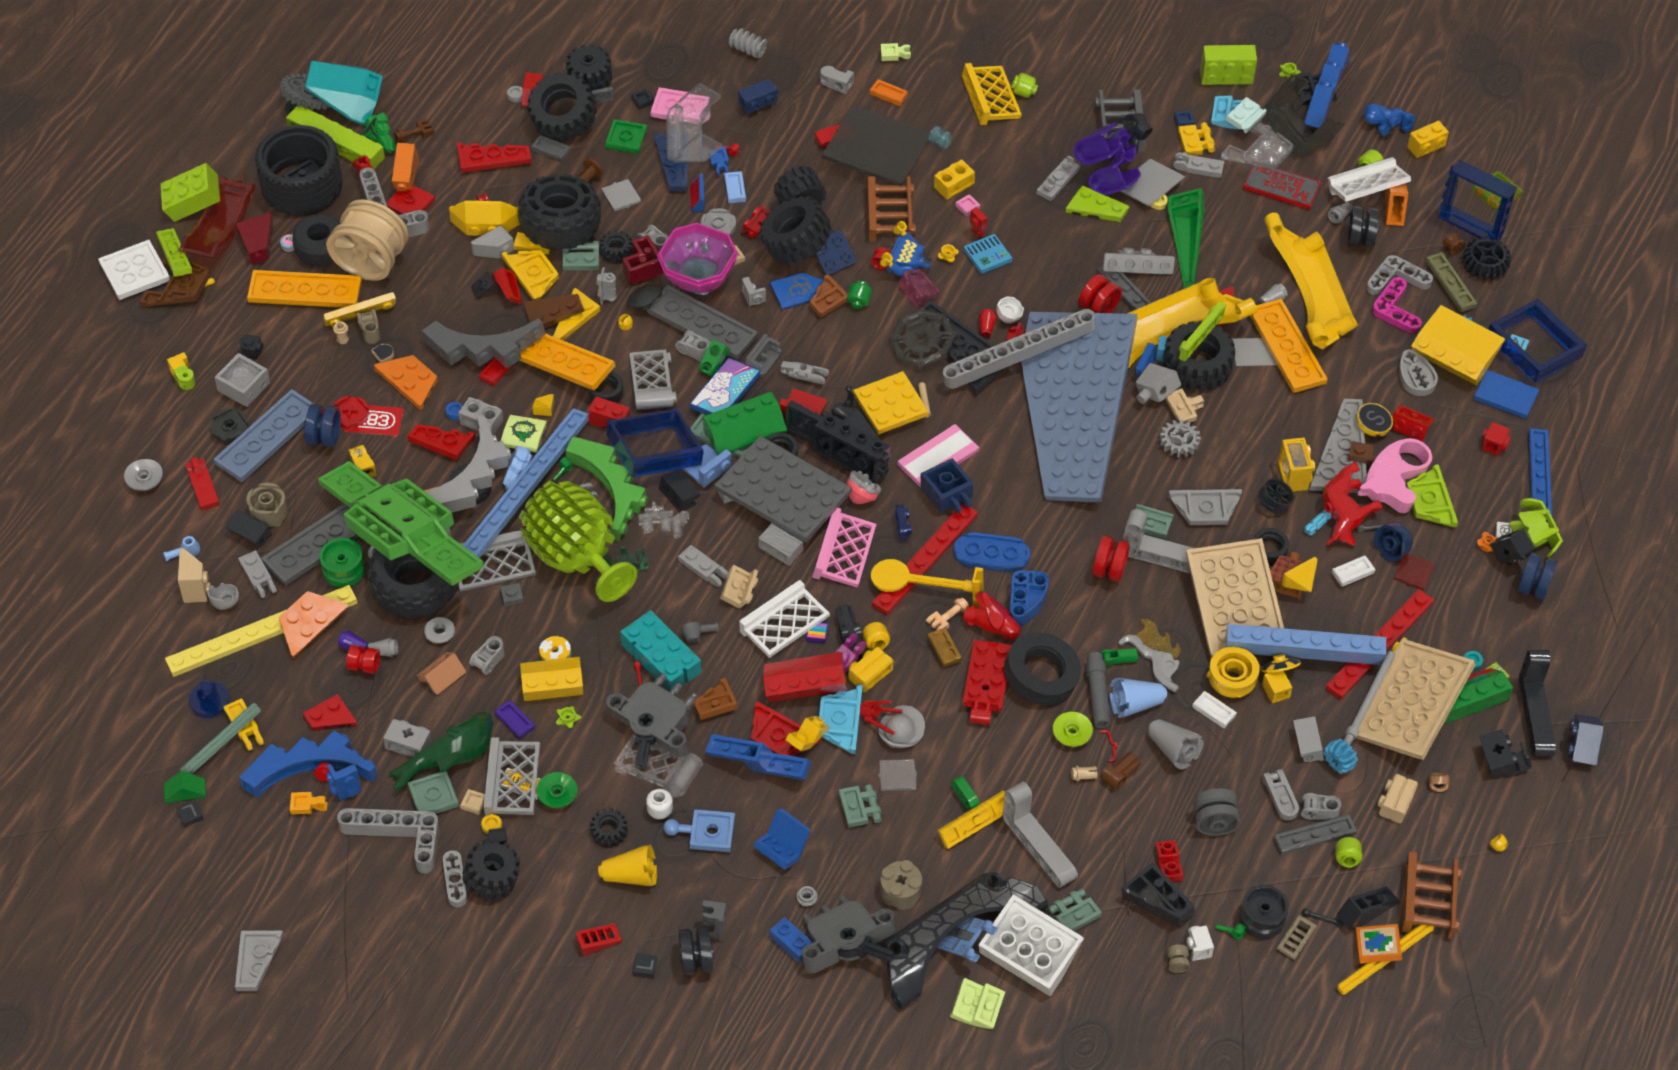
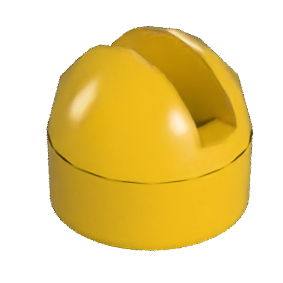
M622 314L618 319L619 328L622 330L631 329L633 326L632 317L628 314Z
M1503 834L1497 835L1489 843L1494 850L1499 852L1504 851L1508 846L1507 839Z

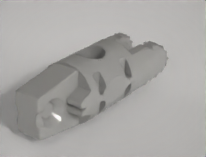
M783 361L781 365V373L795 379L822 385L825 383L824 377H827L829 374L828 369L799 362Z

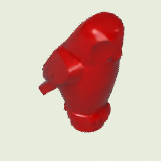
M980 591L977 593L975 598L980 606L972 605L971 607H966L963 621L967 622L969 626L976 625L990 633L1002 635L1005 640H1017L1021 634V627L1009 615V611L986 592L982 593Z

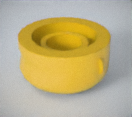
M1226 647L1213 655L1207 677L1213 689L1219 694L1230 698H1240L1249 694L1255 688L1260 665L1256 657L1248 650L1240 647ZM1234 672L1239 674L1240 677H1230L1226 673Z

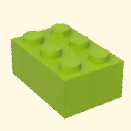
M1255 45L1203 46L1200 66L1202 85L1253 84L1257 64Z
M204 163L161 183L162 210L176 222L219 202L218 174L207 163Z

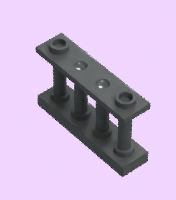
M1134 89L1133 97L1108 99H1104L1103 90H1099L1098 97H1095V107L1099 109L1100 127L1109 125L1106 124V118H1124L1128 114H1143L1141 89ZM1130 105L1133 109L1131 111H1105L1104 106ZM1117 124L1118 126L1111 128L1109 131H1117L1124 128L1123 124ZM1137 138L1134 142V145H1137L1138 153L1145 152L1146 139L1140 141Z

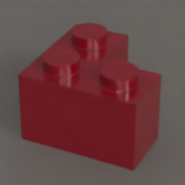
M649 235L632 240L633 255L622 259L623 273L629 284L633 285L664 274L657 257L659 252Z

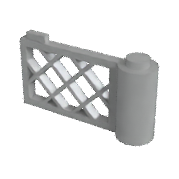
M665 349L629 353L636 410L673 407V403H677L676 392H672L668 367V363H671L670 352L666 353ZM663 356V359L659 362L653 359L655 357ZM642 358L644 361L639 364L634 359ZM648 363L654 365L652 369H648L644 366H646ZM659 368L665 371L661 375L655 373ZM640 370L646 373L643 377L637 375ZM650 376L656 378L652 383L646 380ZM659 382H663L667 387H658L656 385ZM642 383L648 386L646 389H638V386Z

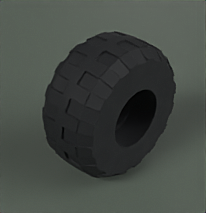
M324 214L309 216L299 222L293 230L292 236L294 251L298 258L307 264L316 266L330 265L334 262L328 253L326 243L333 229L341 224V222L332 216Z

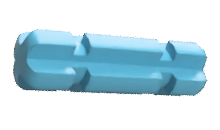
M1324 509L1311 520V523L1304 527V532L1309 536L1313 535L1316 532L1315 530L1320 529L1327 520L1332 518L1331 513H1327Z

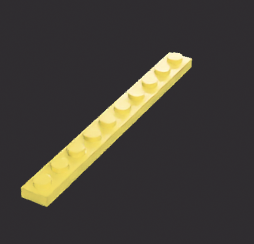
M350 585L322 595L346 603L348 607L357 604V599ZM285 611L166 657L165 660L172 676L175 677L284 633L279 617Z

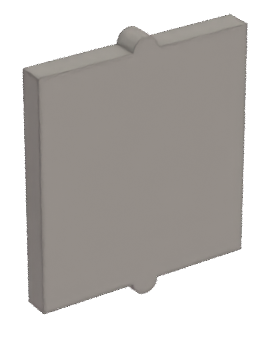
M628 179L618 183L614 182L613 185L602 188V192L614 212L641 202L640 197Z

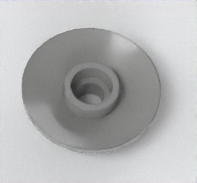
M140 459L131 463L124 473L126 484L138 491L154 488L163 477L161 466L156 461L150 459Z

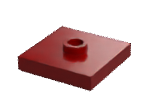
M412 186V190H398L387 201L386 205L387 208L398 215L417 210L426 211L435 201V196Z

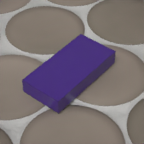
M511 700L494 711L499 720L519 740L535 729V724Z

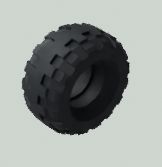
M569 174L542 176L536 179L535 182L528 184L519 198L518 218L520 228L532 243L539 244L542 248L555 250L577 248L578 245L587 243L589 238H593L599 229V224L601 223L600 198L597 196L593 186L588 182L585 183L582 178L573 177Z
M375 550L369 561L368 578L374 599L377 600L378 605L383 610L390 611L393 616L399 618L405 616L408 620H416V617L424 616V618L432 616L435 611L440 612L447 606V602L449 603L456 594V588L459 586V583L453 586L410 553L389 560L378 550ZM411 571H423L431 575L426 581L414 585H405L398 581L402 575Z

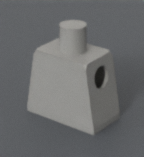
M1150 363L1136 381L1139 391L1136 398L1142 404H1145L1149 399L1161 402L1181 386L1177 372Z

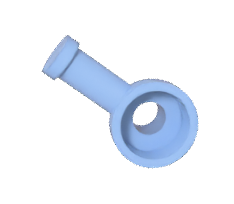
M187 536L183 539L180 548L163 552L164 558L167 562L169 559L178 557L182 548L196 557L200 553L199 543L193 537Z

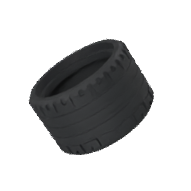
M307 125L283 127L270 133L257 147L255 163L261 193L265 201L274 209L293 215L310 214L329 206L338 197L343 183L338 149L333 138L323 130ZM310 158H313L317 164L323 166L317 172L301 178H286L275 174L282 167L292 163L305 162Z

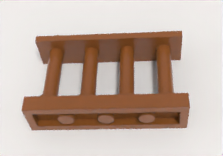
M868 176L869 242H876L877 234L894 233L893 229L897 225L877 224L876 221L880 219H907L908 225H906L905 231H908L911 236L916 234V224H912L911 205L914 183H911L910 176H907L906 185L875 184V176ZM879 192H906L907 199H879V197H876V194H879ZM879 206H907V212H880L876 208H879Z
M1409 852L1405 867L1402 932L1409 933L1412 926H1416V924L1448 928V939H1452L1454 931L1458 932L1459 919H1456L1457 884L1462 872V868L1458 867L1459 859L1454 858L1452 867L1448 868L1421 864L1420 861H1417V853ZM1425 872L1451 876L1450 885L1419 881V878H1416V873ZM1423 889L1450 893L1449 902L1419 898V896L1415 895V890ZM1420 906L1449 911V920L1419 916L1418 913H1414V908Z

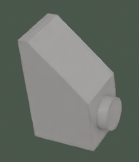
M501 225L471 242L472 254L474 256L501 258V253L507 252L508 255L514 251L513 238Z

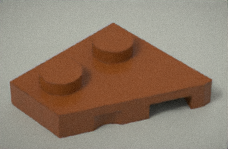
M826 274L821 286L819 285L816 294L810 300L809 306L821 318L846 303L847 293Z
M724 677L720 680L718 686L714 689L712 687L709 688L704 695L695 699L694 708L699 719L703 720L738 709V704Z

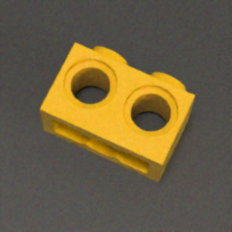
M960 160L934 175V188L948 200L974 184L975 171L963 160Z

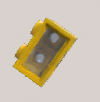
M1305 438L1282 440L1278 466L1282 480L1290 486L1293 492L1308 490L1309 484L1312 482V472L1315 471V462L1310 458L1311 449L1306 444Z

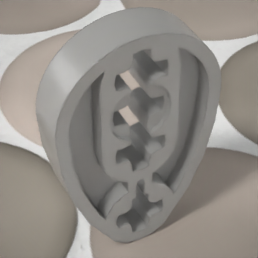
M1410 349L1403 352L1399 364V376L1403 388L1415 396L1431 394L1435 390L1438 376L1433 366L1414 350Z

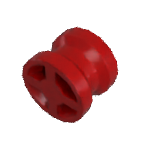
M883 247L875 249L874 256L871 258V265L874 268L884 270L888 267V265L883 267L880 264L881 256L884 253L888 252L891 254L888 249Z

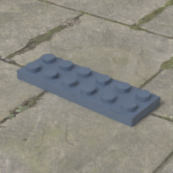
M291 389L213 459L214 464L240 482H243L305 426L308 408L314 403Z

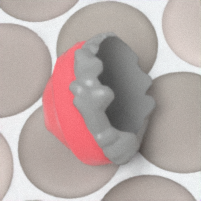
M852 471L846 483V485L852 487V493L849 495L850 500L855 504L875 501L881 492V487L878 484L872 483L868 479V474L862 475L861 471Z

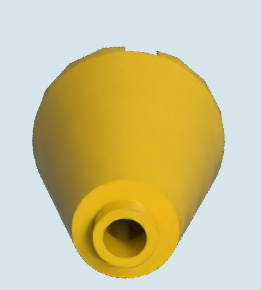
M644 845L602 861L598 867L600 878H603L606 882L654 886L657 882V865L653 863V859L656 858L652 846Z

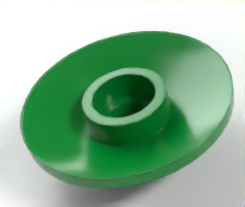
M549 773L537 785L538 799L544 805L551 808L568 806L577 795V784L566 773Z

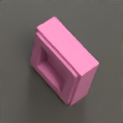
M970 194L955 203V206L966 217L970 215L971 210L975 207L980 209V204Z

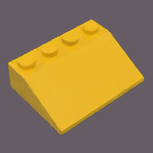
M1440 305L1421 329L1411 347L1412 350L1422 355L1425 359L1477 386L1504 343L1505 338Z

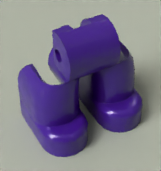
M1117 122L1098 128L1090 135L1081 138L1074 146V155L1082 164L1090 165L1112 157V160L1106 166L1097 169L1089 177L1090 188L1105 196L1131 187L1141 176L1138 168L1122 172L1118 167L1133 161L1137 153V146H1129L1127 140L1132 135L1128 134L1126 128L1117 130L1104 138V134L1111 128L1118 126Z

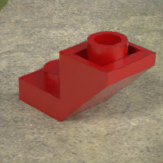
M526 72L521 106L528 105L527 100L528 96L531 95L530 91L533 87L536 88V83L539 80L543 81V74Z

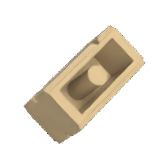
M1395 774L1393 781L1389 779L1385 787L1387 794L1386 796L1382 795L1378 806L1381 807L1380 816L1397 823H1402L1418 783L1409 778L1406 779V777Z

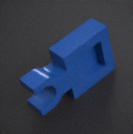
M725 146L708 149L711 167H716L717 177H720L719 171L721 170L729 173L727 167L729 159Z

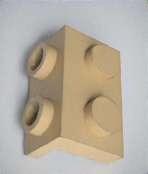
M733 565L729 570L720 599L739 609L745 604H749L753 597L752 589L758 582V578H756L758 570L754 569L749 573Z

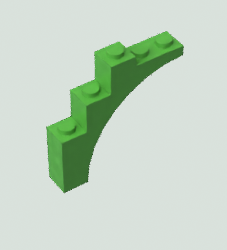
M572 436L566 449V457L571 461V464L580 466L592 473L610 492L615 504L614 527H611V531L615 536L614 540L620 541L622 534H626L628 520H632L634 513L640 514L642 507H645L647 504L648 496L645 494V488L632 485L633 476L630 474V468L617 464L618 456H616L615 447Z

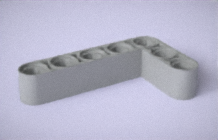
M372 168L362 169L360 171V181L365 199L387 207L376 172ZM417 210L398 215L405 223L409 237L424 234L429 230L428 215L425 211Z
M1132 510L1125 526L1123 538L1124 541L1130 542L1128 557L1190 573L1186 550L1195 548L1144 535L1147 515L1141 510Z
M1022 781L1005 791L1003 819L1055 885L1061 888L1078 878L1077 870L1030 813L1032 792L1029 786Z
M351 808L343 809L338 813L339 829L346 835L417 837L414 854L417 870L420 873L426 874L434 869L439 837V824L435 813L427 811Z

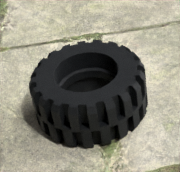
M559 72L553 73V76L549 77L547 75L543 81L539 80L536 83V88L533 87L530 91L531 95L528 96L527 110L536 130L542 136L554 141L559 139L560 142H565L566 139L574 140L576 136H582L585 130L588 131L591 127L590 123L595 121L597 107L595 98L583 78H579L576 74L570 75L569 72H563V74H559ZM572 98L577 100L574 108L567 114L561 116L548 114L550 106L559 99Z
M804 196L794 197L789 201L782 202L779 206L777 205L772 212L767 214V218L763 220L760 228V239L777 262L796 264L798 261L802 262L808 257L811 258L815 252L821 250L823 245L825 246L827 238L830 237L831 223L816 200Z
M1191 321L1187 325L1182 324L1178 326V329L1175 328L1167 337L1163 366L1175 370L1181 382L1180 387H1187L1192 391L1195 389L1199 391L1212 390L1216 388V385L1219 387L1224 384V381L1228 380L1230 373H1232L1236 349L1234 348L1233 340L1230 339L1231 336L1227 332L1224 333L1223 328L1215 326L1195 350L1205 352L1212 356L1213 359L1196 361L1188 358L1185 362L1179 359L1181 343L1187 341L1203 321H1198V323Z

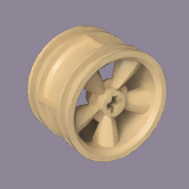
M355 200L347 206L341 216V224L333 229L327 239L328 253L338 266L351 275L361 276L362 279L370 281L384 279L394 266L395 256L402 252L408 242V229L403 220L386 206L370 200Z

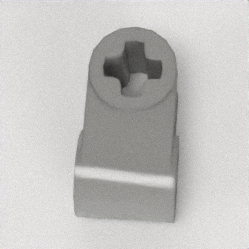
M649 225L646 231L636 236L640 238L649 235L658 252H660L668 239V236L654 225Z
M687 330L684 333V337L675 343V347L680 353L701 362L710 341Z
M497 636L488 638L473 653L469 664L482 670L484 675L491 673L505 656L502 639Z
M1307 793L1302 796L1304 807L1301 811V816L1303 818L1327 821L1339 817L1341 801L1336 796L1317 795L1314 793Z

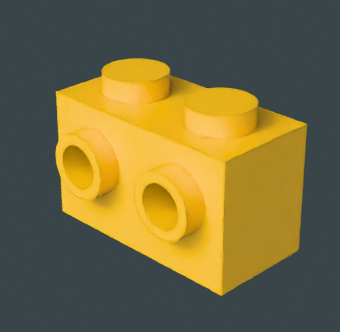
M1440 121L1434 122L1411 132L1407 148L1416 158L1445 147L1449 131Z

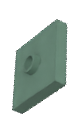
M447 771L408 782V788L417 811L437 814L459 807V802Z

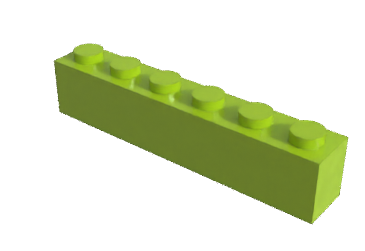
M297 106L286 117L287 126L307 125L316 127L329 134L336 143L338 155L352 162L366 155L369 158L370 165L375 169L385 159L384 149L381 144L375 143L365 136H361L351 129H347L337 122H333L323 115L311 111L309 108L304 109L303 106Z

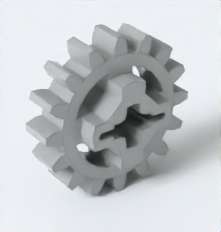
M1173 420L1172 425L1166 423V428L1162 427L1159 440H1161L1160 445L1164 446L1165 452L1170 450L1171 456L1177 453V457H1180L1181 454L1187 457L1188 452L1194 454V450H1198L1201 437H1199L1200 431H1196V426L1190 427V422L1183 424V420H1180V423Z

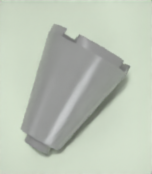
M1161 719L1151 722L1148 727V735L1178 769L1183 770L1191 766L1189 762L1192 759L1196 761L1203 749L1204 741L1201 740L1202 736L1198 733Z

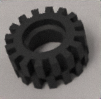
M614 230V233L608 231V235L605 233L601 237L600 252L603 259H607L609 263L612 260L613 264H616V261H618L620 264L623 258L631 256L633 253L632 240L628 233L625 232L623 234L621 230L617 233V230ZM613 245L623 246L619 249L610 248Z
M603 808V813L597 811L590 821L592 839L598 845L601 842V847H605L606 844H608V848H612V844H615L616 847L619 845L618 841L622 843L624 838L627 837V820L623 813L620 814V810L616 809L613 812V808H609V811ZM606 823H613L617 826L613 832H604L601 830V827Z

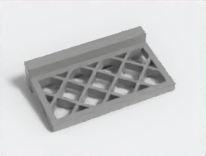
M521 530L497 535L482 554L488 557L484 568L477 575H470V577L474 578L471 584L463 585L462 581H460L459 590L462 592L536 575L530 548L526 540L523 539ZM525 546L526 551L522 556L513 552L516 547ZM497 551L508 553L503 561L495 557ZM510 556L519 559L515 567L506 563ZM491 560L500 564L496 571L487 567ZM524 562L530 566V570L522 572L518 567ZM503 566L512 570L509 575L503 576L499 574ZM484 570L493 574L489 580L480 578Z
M491 737L484 798L485 816L490 814L534 815L540 742L500 741L499 738ZM504 748H513L516 751L509 757L503 753ZM527 748L535 749V753L529 758L523 753ZM520 755L525 761L517 766L512 760ZM509 763L514 769L506 775L502 768ZM530 764L533 770L526 775L521 769ZM518 772L523 778L514 783L510 777ZM507 780L512 787L504 792L500 785ZM528 781L532 787L524 792L519 786ZM517 790L521 796L513 801L508 795ZM504 798L511 803L506 808L498 807V803ZM526 799L530 802V808H520L517 804Z

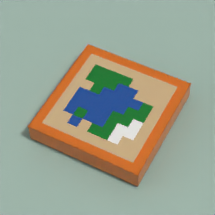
M1398 924L1356 927L1360 963L1402 960Z

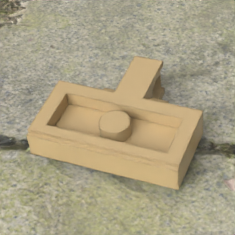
M1183 389L1173 391L1165 398L1178 423H1180V420H1183V424L1197 421L1196 412L1204 407V400L1201 395L1194 398L1187 397Z

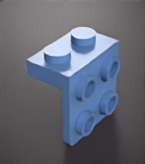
M704 444L681 461L680 467L705 488L732 467V453L726 449L717 455L713 448L708 444Z

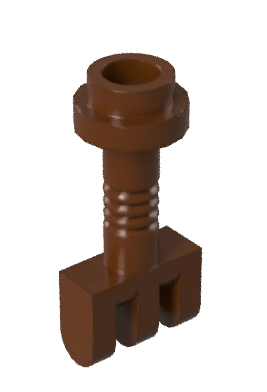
M423 119L416 121L415 128L405 131L401 128L397 129L394 132V138L397 142L402 143L405 142L406 137L421 133L423 138L433 135L435 131L429 122Z

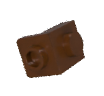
M1352 441L1348 460L1365 463L1366 470L1368 471L1370 464H1373L1376 458V454L1373 453L1374 446Z

